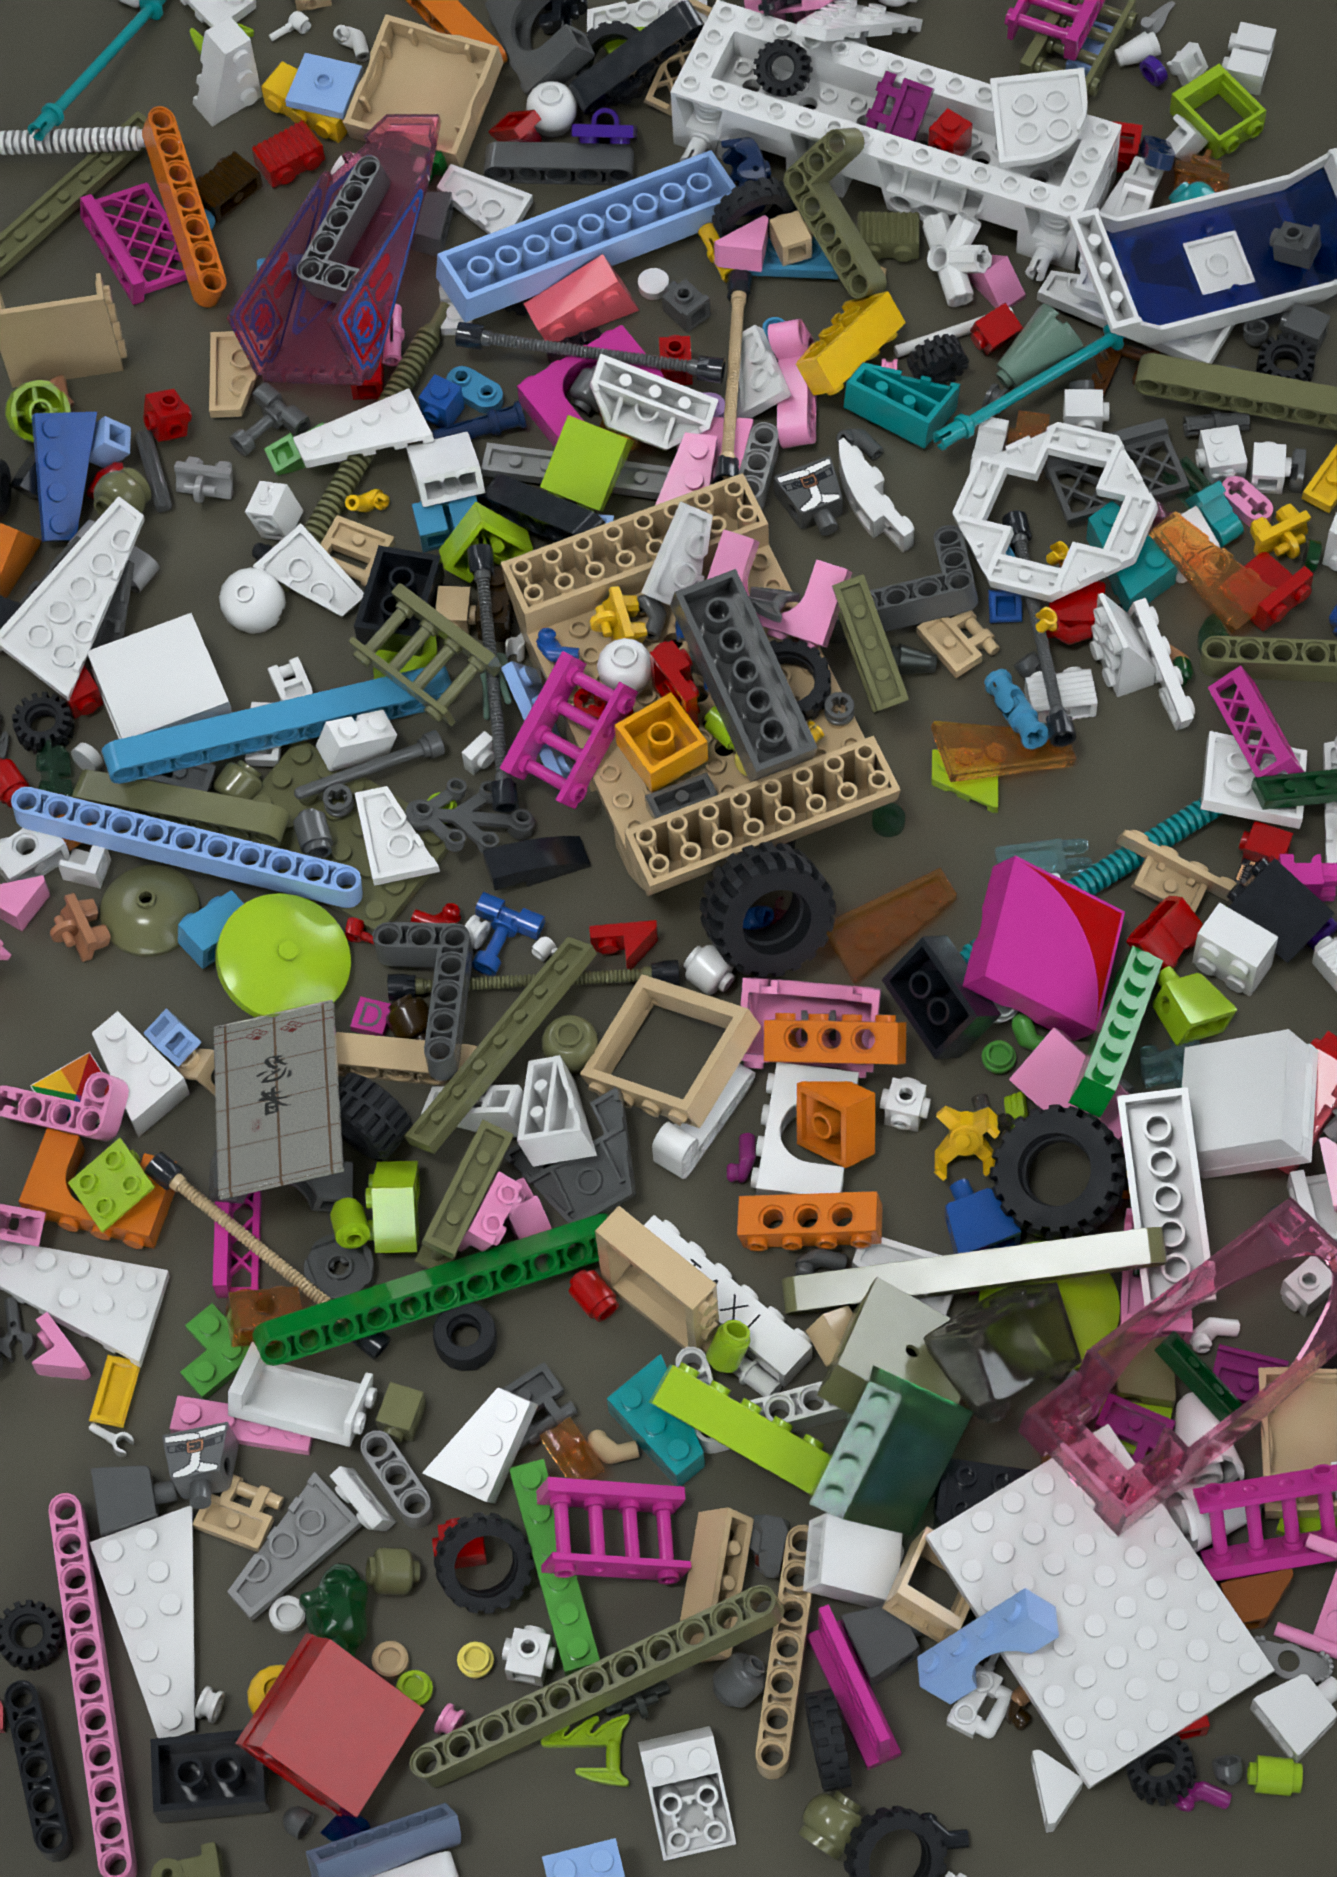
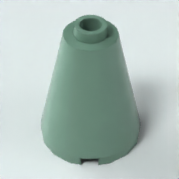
M1043 303L1037 308L997 363L998 372L996 377L1006 388L1010 386L1017 388L1084 347L1067 321L1062 323L1059 319L1055 318L1059 313L1048 304Z

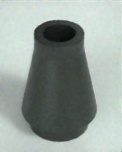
M901 643L898 646L891 645L890 648L900 675L935 673L937 654L928 653Z

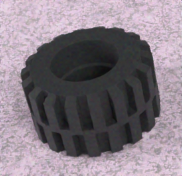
M350 1072L339 1083L342 1139L365 1156L378 1161H386L404 1141L405 1134L413 1126L409 1115L390 1093L367 1077Z

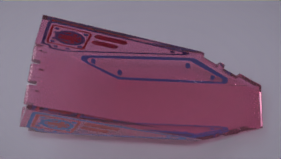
M386 114L364 135L366 144L354 155L351 151H346L342 155L345 163L332 175L329 171H324L235 304L227 320L255 375L262 374L264 382L285 383L287 381L288 383L311 384L313 382L314 384L331 385L339 383L340 385L360 386L364 380H370L379 366L430 180L442 122L439 114ZM368 155L375 156L389 176L391 184L346 265L360 270L338 303L310 295L297 275V266L357 161Z

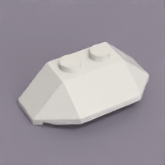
M603 354L599 355L590 382L606 428L665 451L680 444L685 432L701 434L710 428L719 400Z

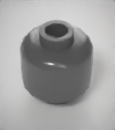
M593 366L592 369H582L570 388V395L575 400L573 406L587 415L591 411L601 413L590 386L596 366Z
M740 1652L734 1653L724 1661L713 1674V1691L719 1701L728 1707L744 1708L749 1705L765 1689L766 1673L763 1662L754 1655Z

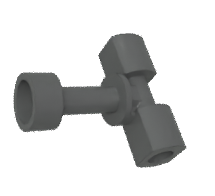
M264 382L253 392L255 403L262 408L263 417L247 431L239 428L229 436L233 447L241 455L247 456L256 448L254 441L271 426L279 429L283 425L295 436L305 433L311 424L309 417L294 404L288 407L283 403L281 393L267 382Z

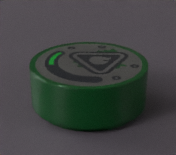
M1308 540L1301 568L1306 566L1312 573L1316 571L1322 550V543L1320 541Z

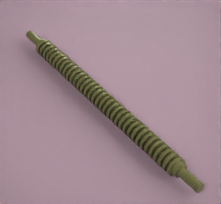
M441 302L429 324H425L417 330L409 347L406 349V353L402 356L395 372L391 375L384 391H382L376 402L408 388L410 391L414 388L415 383H417L426 364H428L433 352L440 343V328L447 317L446 311L450 306L448 303ZM360 453L349 455L347 460L342 461L332 481L328 484L320 501L317 503V507H315L305 524L307 531L319 544H321L336 516L341 515L345 508L347 496L352 495L375 454L363 456ZM280 583L284 592L290 591L289 587Z

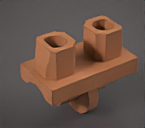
M75 893L65 895L66 906L60 911V915L54 918L56 925L50 930V936L54 942H64L66 947L75 945L82 962L92 960L95 950L108 946L111 938L110 933L104 924L90 927L88 923L97 920L98 908L94 899L78 901Z

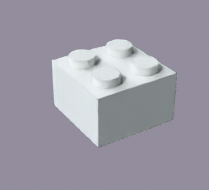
M1219 902L1197 934L1192 963L1196 964V967L1202 973L1209 976L1214 975L1223 980L1231 990L1237 993L1243 992L1251 996L1272 966L1278 936Z

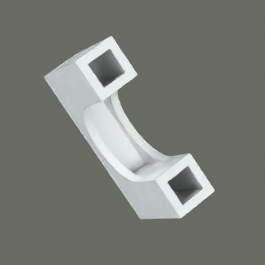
M784 1062L776 1063L775 1074L769 1073L767 1079L766 1093L771 1094L770 1105L764 1104L762 1109L761 1125H766L765 1136H758L756 1156L761 1157L760 1167H753L750 1187L756 1189V1195L842 1193L844 1167L799 1160L786 1150L781 1136L785 1127L797 1117V1083L801 1081H851L858 1085L859 1072Z

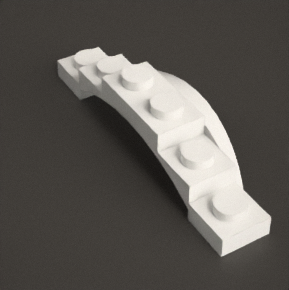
M1135 156L1129 170L1124 172L1100 212L1114 217H1122L1149 210L1153 202V195L1164 170L1150 167L1144 163L1143 158ZM1138 236L1123 240L1129 258L1136 246ZM1080 254L1078 266L1081 273L1074 286L1073 295L1099 303Z

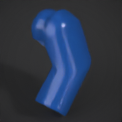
M543 628L538 632L537 647L548 661L557 662L562 651L579 659L580 649L561 646L555 638L556 632L553 629Z
M769 906L749 908L744 917L743 928L756 930L768 926L774 919L773 909Z

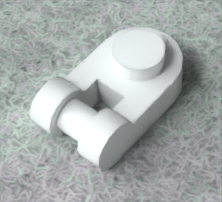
M298 657L290 659L286 665L280 667L274 665L267 668L281 701L313 694L312 687ZM294 675L295 678L284 682L283 679Z

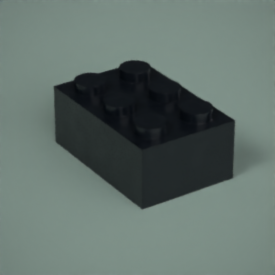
M378 545L354 624L356 639L366 645L396 611L397 601L391 592L399 583L431 607L436 608L438 586H442L445 577L441 556ZM414 616L410 619L406 618L382 645L380 650L398 653L419 630V623L421 621ZM424 644L419 648V650L414 654V656L421 657Z
M947 935L923 936L882 978V982L935 1060L960 1058L1002 1015L993 1001L963 987L968 965Z
M243 1730L150 1739L153 1813L159 1823L270 1812L268 1767L235 1744Z

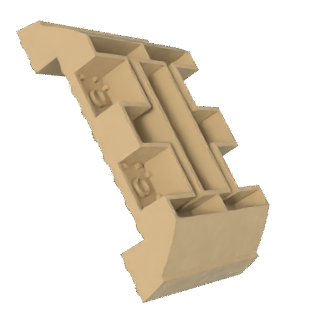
M743 473L501 562L506 588L530 660L539 675L542 686H544L556 662L548 661L537 647L538 632L543 628L553 629L556 632L555 638L561 646L579 648V660L587 664L584 674L602 683L597 670L599 654L612 640L611 637L605 638L602 632L593 631L589 621L596 614L595 608L610 596V587L619 586L622 595H636L637 598L640 595H644L641 591L680 501L713 515L708 554L704 556L702 575L705 576L704 581L707 580L723 529L760 542L748 577L749 595L751 587L792 591L769 546L768 522ZM663 602L661 603L667 612V617L660 638L658 640L645 638L644 642L641 643L649 652H652L658 644L664 641L677 640L675 630L676 618L670 605ZM798 602L786 603L780 613L793 609ZM640 609L636 617H629L630 622H643L645 625H647L649 619L646 612L642 613ZM763 627L769 642L773 640L783 642L781 639L767 635L769 629ZM787 635V638L792 639V642L798 643L800 640L799 638ZM682 641L683 645L679 650L684 648L689 654L690 649L687 642ZM818 645L817 649L820 651L821 658H823V652L820 646ZM780 664L796 701L809 695L814 688V679L808 670L795 664ZM828 665V670L831 672V694L842 692ZM695 673L692 674L693 683L699 692H703L708 696L705 701L697 704L700 708L698 729L708 742L709 761L659 790L707 772L718 795L653 819L646 808L645 795L650 794L651 791L617 746L616 736H614L588 785L591 792L597 790L612 822L616 848L628 874L645 890L647 896L712 872L718 865L722 867L727 862L726 857L732 853L735 855L742 853L743 847L753 845L754 848H758L762 842H772L775 847L778 843H788L892 803L898 799L901 791L874 735L865 739L854 716L850 723L844 726L832 725L825 718V713L822 709L819 711L817 718L806 720V723L813 721L815 723L813 728L815 729L818 725L824 733V737L816 743L818 749L813 759L750 782L748 776L740 773L735 766V751L728 756H720L715 752L722 744L705 730V727L702 725L706 714L715 704L710 693L704 689L703 677ZM652 677L643 691L635 697L634 713L661 698L652 686ZM577 685L574 687L568 699V703L573 706L574 695L579 689H581L580 686ZM590 699L587 703L583 702V707L588 708L590 704L595 705L594 700ZM838 705L833 706V712L838 713V710H840V714L844 713L845 706L841 705L839 708ZM563 716L567 741L583 749L592 731Z

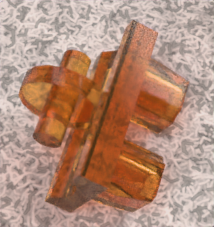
M1206 149L1203 157L1193 154L1190 163L1176 159L1174 165V190L1185 181L1189 184L1200 181L1208 184L1216 193L1225 191L1230 186V174L1220 171L1222 162L1213 160V150Z
M571 1417L565 1419L557 1427L540 1435L543 1444L566 1478L592 1480L605 1472L603 1465Z

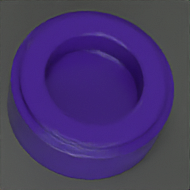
M1148 55L1139 63L1141 74L1151 85L1160 86L1168 79L1165 67L1154 56Z

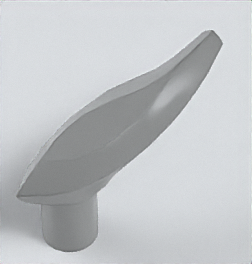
M1170 1L1158 8L1149 17L1142 18L1140 34L1144 31L1147 34L1150 32L1158 33L1165 24L1169 11L1176 3Z

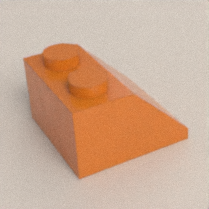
M801 1081L797 1083V1144L844 1168H848L874 1155L875 1093L851 1081Z

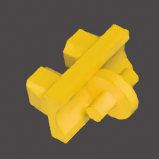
M1289 503L1276 511L1275 518L1279 523L1271 526L1266 517H1260L1252 521L1250 533L1255 541L1253 552L1256 556L1261 552L1270 553L1272 551L1277 556L1286 553L1291 559L1300 556L1299 546L1306 543L1305 535L1308 534L1307 522L1311 520L1307 510L1299 513Z
M619 586L610 587V596L595 608L596 614L589 621L591 629L595 632H602L605 638L611 637L612 642L627 638L643 643L648 633L645 623L630 622L629 617H636L639 611L636 595H622Z

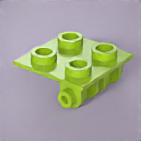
M121 1138L117 1139L68 1182L101 1232L106 1231L155 1188L138 1163L141 1160L139 1155L134 1150L130 1151Z

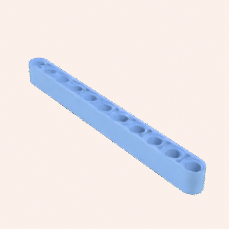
M33 787L19 788L13 793L11 798L17 824L28 830L99 846L343 908L354 907L362 899L363 892L360 873L356 868L349 865ZM27 806H34L29 810H23ZM58 814H66V815H64L63 817H60V818H55V817H54V816H56V815H58ZM89 822H97L91 826L86 825ZM123 829L129 830L128 832L123 834L117 833L118 831ZM154 837L161 838L158 841H149L151 838ZM185 845L193 846L189 849H181ZM224 853L221 857H213L214 854ZM248 861H256L253 865H245ZM280 869H288L285 873L276 872ZM311 877H320V878H321V879H319V880H317V881H310V880H308V879H310ZM346 884L353 886L349 889L340 888L341 886Z

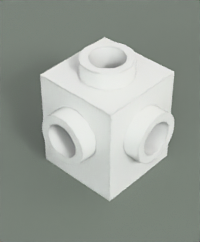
M909 1077L902 1079L893 1078L890 1089H883L879 1108L885 1109L884 1125L918 1132L921 1118L927 1119L931 1105V1099L926 1098L927 1085L921 1084L918 1080Z
M527 1625L524 1629L514 1628L512 1639L506 1638L502 1660H507L505 1667L507 1680L543 1687L547 1669L553 1670L557 1656V1648L552 1647L551 1635L546 1634V1630L537 1626Z

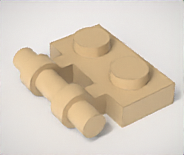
M972 610L956 614L951 619L944 617L923 622L917 626V635L933 653L937 654L939 660L955 678H958L982 662V654L978 649H985L990 656L995 655L1000 650V646L994 641L995 636L989 629H984L977 622V616ZM966 628L972 637L968 639L960 629Z
M233 1474L231 1487L227 1491H223L220 1497L211 1494V1505L207 1508L199 1509L192 1525L194 1529L259 1552L274 1522L273 1517L263 1513V1510L267 1506L280 1510L284 1497L272 1493V1489L261 1485L258 1488L245 1483L242 1477ZM239 1495L252 1500L249 1508L233 1501Z

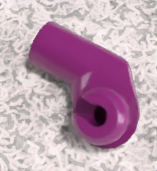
M743 1133L739 1136V1164L729 1163L727 1165V1180L729 1182L739 1181V1183H742L748 1179L756 1159V1138L753 1134Z

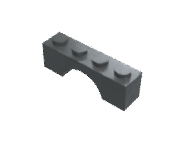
M215 1149L210 1161L208 1200L243 1204L248 1194L220 1200L219 1149ZM343 1160L344 1172L300 1181L290 1185L297 1188L305 1196L311 1210L331 1212L335 1202L342 1198H352L353 1162Z

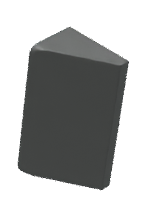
M705 772L645 795V802L648 812L653 819L716 796L718 793L708 773Z

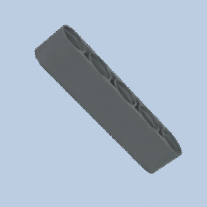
M498 141L489 143L486 146L483 175L500 183L617 186L633 179L634 150L624 144Z

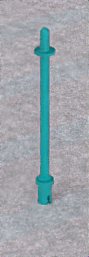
M167 0L139 1L141 11L54 104L46 103L41 109V114L29 124L27 130L30 135L36 129H39L33 136L35 140L42 141L54 126H59L64 121L63 112L149 19L159 20L163 16L162 5Z
M1108 324L1105 325L1103 328L1104 336L970 416L961 413L954 417L952 423L932 433L934 443L941 440L942 443L938 444L937 447L943 451L962 438H970L974 435L977 425L1106 348L1111 347L1117 351L1122 349L1124 346L1123 338L1125 337L1112 333Z

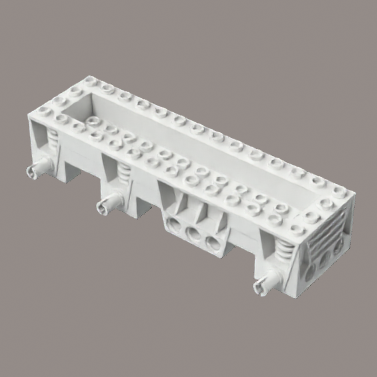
M721 0L716 1L670 91L673 142L686 148L680 162L712 150L717 158L722 159V155L729 148H722L721 141L750 137L756 141L761 150L786 157L787 171L790 166L830 130L855 127L862 132L865 145L862 152L829 181L837 196L843 198L852 179H856L881 187L888 210L900 213L918 212L922 221L929 215L943 212L948 214L952 224L958 211L963 212L977 220L982 219L1017 230L1016 253L1032 258L1025 271L1030 279L1033 280L1036 272H1038L1036 281L1044 280L1049 264L1075 271L1081 253L1067 218L1070 214L1099 208L1100 211L1106 202L1116 179L1121 124L1087 114L1085 125L1079 137L1059 156L1039 164L1000 168L990 84L850 40L824 42L795 35L797 26L795 23L772 16H765L763 13ZM775 39L793 41L805 48L806 54L811 57L812 62H810V66L813 67V72L809 73L811 80L809 83H805L803 91L796 92L797 95L787 97L775 96L764 91L763 87L758 85L756 81L758 78L753 72V69H756V64L753 63L754 59L759 57L757 52L759 49H764V44L767 42L772 43ZM788 56L778 57L774 61L772 73L776 79L786 80L793 74L794 64ZM885 70L897 74L893 84L895 88L900 89L903 79L908 78L935 89L915 142L885 133L886 125L879 123L877 130L863 126L866 125L868 119L865 117L868 108H872L878 92L875 90L877 83L882 81ZM889 96L883 111L884 114L890 116L896 98ZM810 104L815 106L816 109L812 110L803 106ZM947 108L973 123L971 147L963 156L917 143L921 140L928 141L929 127ZM981 158L987 160L989 163L984 164L974 160ZM1043 177L1047 182L1044 183L1033 178Z

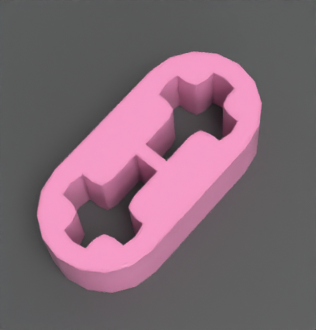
M1235 476L1224 480L1222 483L1226 490L1224 495L1238 518L1249 527L1252 521L1260 517H1266L1268 522H1271L1273 505L1268 498L1243 477ZM1230 489L1234 492L1239 489L1241 491V494L1239 495L1238 493H1234L1233 495L1229 494ZM1255 510L1256 512H1258L1260 510H1263L1264 514L1262 515L1260 513H1257L1256 515H1253L1252 511Z

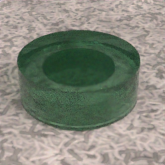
M894 803L876 808L872 814L873 829L883 837L897 836L905 827V813L903 809Z

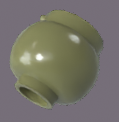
M124 467L121 471L109 472L103 475L94 487V508L101 517L119 496L142 513L146 503L151 499L150 486L146 479L135 469Z
M563 1015L552 1020L545 1028L541 1039L542 1052L545 1058L560 1055L570 1073L577 1074L583 1070L590 1057L594 1054L599 1044L598 1034L593 1025L585 1018L576 1015Z
M838 1790L833 1796L827 1793L818 1794L805 1807L802 1815V1822L804 1824L798 1831V1834L838 1861L844 1853L846 1843H850L852 1829L854 1827L858 1828L862 1823V1817L858 1814L862 1807Z

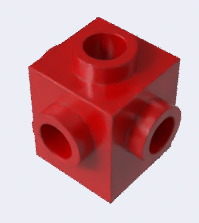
M173 388L145 394L143 420L148 431L151 430L156 440L161 442L187 436L188 422H191L192 419L191 410L188 404H184L176 390Z

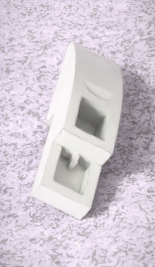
M845 438L839 440V472L844 492L854 514L873 539L884 532L905 553L914 546L915 529L912 522L906 516L902 517L895 510L890 498L883 494L884 477L880 470L875 466L871 467L864 460V456L857 446H851Z

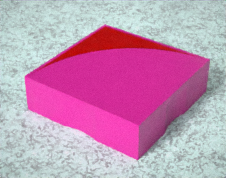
M1015 855L992 868L982 907L981 927L972 946L963 987L1001 1006L1018 1010L1031 1018L1035 1023L1049 1030H1052L1053 1027L1062 1030L1072 1041L1095 1033L1101 1017L1125 911Z

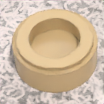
M386 1641L375 1648L372 1654V1665L380 1677L394 1680L400 1678L407 1671L409 1656L402 1644L396 1641Z

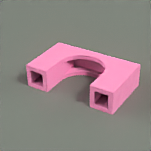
M723 529L707 579L736 569L748 596H750L748 577L760 542ZM816 559L804 597L793 609L781 613L782 621L780 623L767 619L756 612L762 627L769 629L767 635L781 640L786 639L787 635L806 642L810 648L813 646L818 648V645L827 648L840 611L832 585L850 579L852 572Z

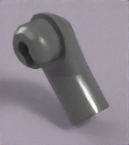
M645 594L640 595L637 598L640 612H646L649 618L646 625L648 632L646 638L658 640L667 617V612L659 600Z

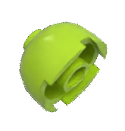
M32 380L19 385L11 392L6 402L5 417L9 428L17 437L34 443L32 415L34 413L71 412L67 396L63 391L54 386L55 384L50 381Z

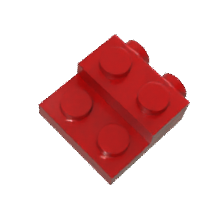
M673 640L669 642L664 641L650 652L652 686L661 698L672 693L696 727L699 728L698 714L700 713V708L697 704V698L700 695L696 685L693 683L694 679L690 668L693 666L692 660L684 648L679 650Z

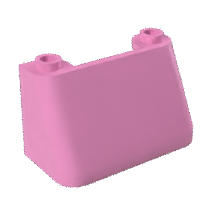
M744 977L741 1006L751 1011L761 1025V1028L741 1060L744 1061L743 1065L747 1068L764 1069V1062L770 1063L769 1061H763L764 1020L775 1019V1013H796V1020H801V1010H807L808 1014L829 1013L830 1010H836V1021H841L842 1014H862V1021H875V1015H879L882 989ZM800 1028L796 1033V1042L803 1047L807 1041H802ZM868 1029L862 1035V1042L865 1047L870 1049L875 1042L874 1034ZM836 1030V1041H831L829 1038L830 1044L835 1048L841 1043V1035L838 1030ZM784 1062L859 1072V1078H866V1072L874 1071V1064Z

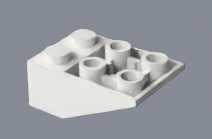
M1104 593L1098 594L1097 607L1093 610L1095 624L1091 627L1093 641L1090 642V650L1093 658L1096 661L1100 660L1103 666L1102 674L1106 685L1113 687L1117 697L1154 685L1156 668L1131 616Z
M710 1726L638 1742L663 1860L735 1845L734 1830L714 1736Z

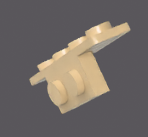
M1125 829L1118 836L1117 844L1145 858L1131 886L1137 891L1159 902L1168 896L1183 897L1194 913L1206 890L1229 901L1226 895L1237 884L1234 880L1227 877L1219 878L1209 873V869L1205 865L1196 861L1188 862L1178 856L1179 854L1176 850L1165 845L1158 846L1148 841V836L1140 831Z

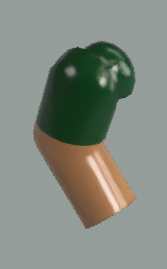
M1169 644L1171 649L1170 660L1173 667L1177 666L1182 674L1183 684L1181 687L1185 686L1188 679H1192L1194 674L1191 660L1185 653Z

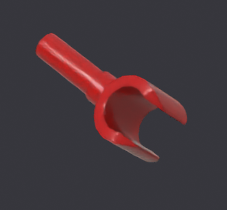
M354 917L348 918L345 928L347 940L352 943L364 941L374 945L373 936L368 932H364V921Z

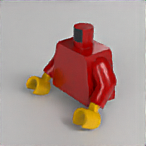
M1058 541L1050 546L1052 552L1046 555V562L1052 566L1059 564V568H1061L1069 548L1064 542ZM1098 580L1050 602L1049 607H1045L1035 614V617L1040 619L1036 624V630L1039 633L1046 632L1047 638H1057L1067 645L1093 638L1091 629L1092 625L1095 624L1093 610L1097 607L1098 594H1105L1106 584ZM1116 603L1119 607L1122 608L1123 604Z

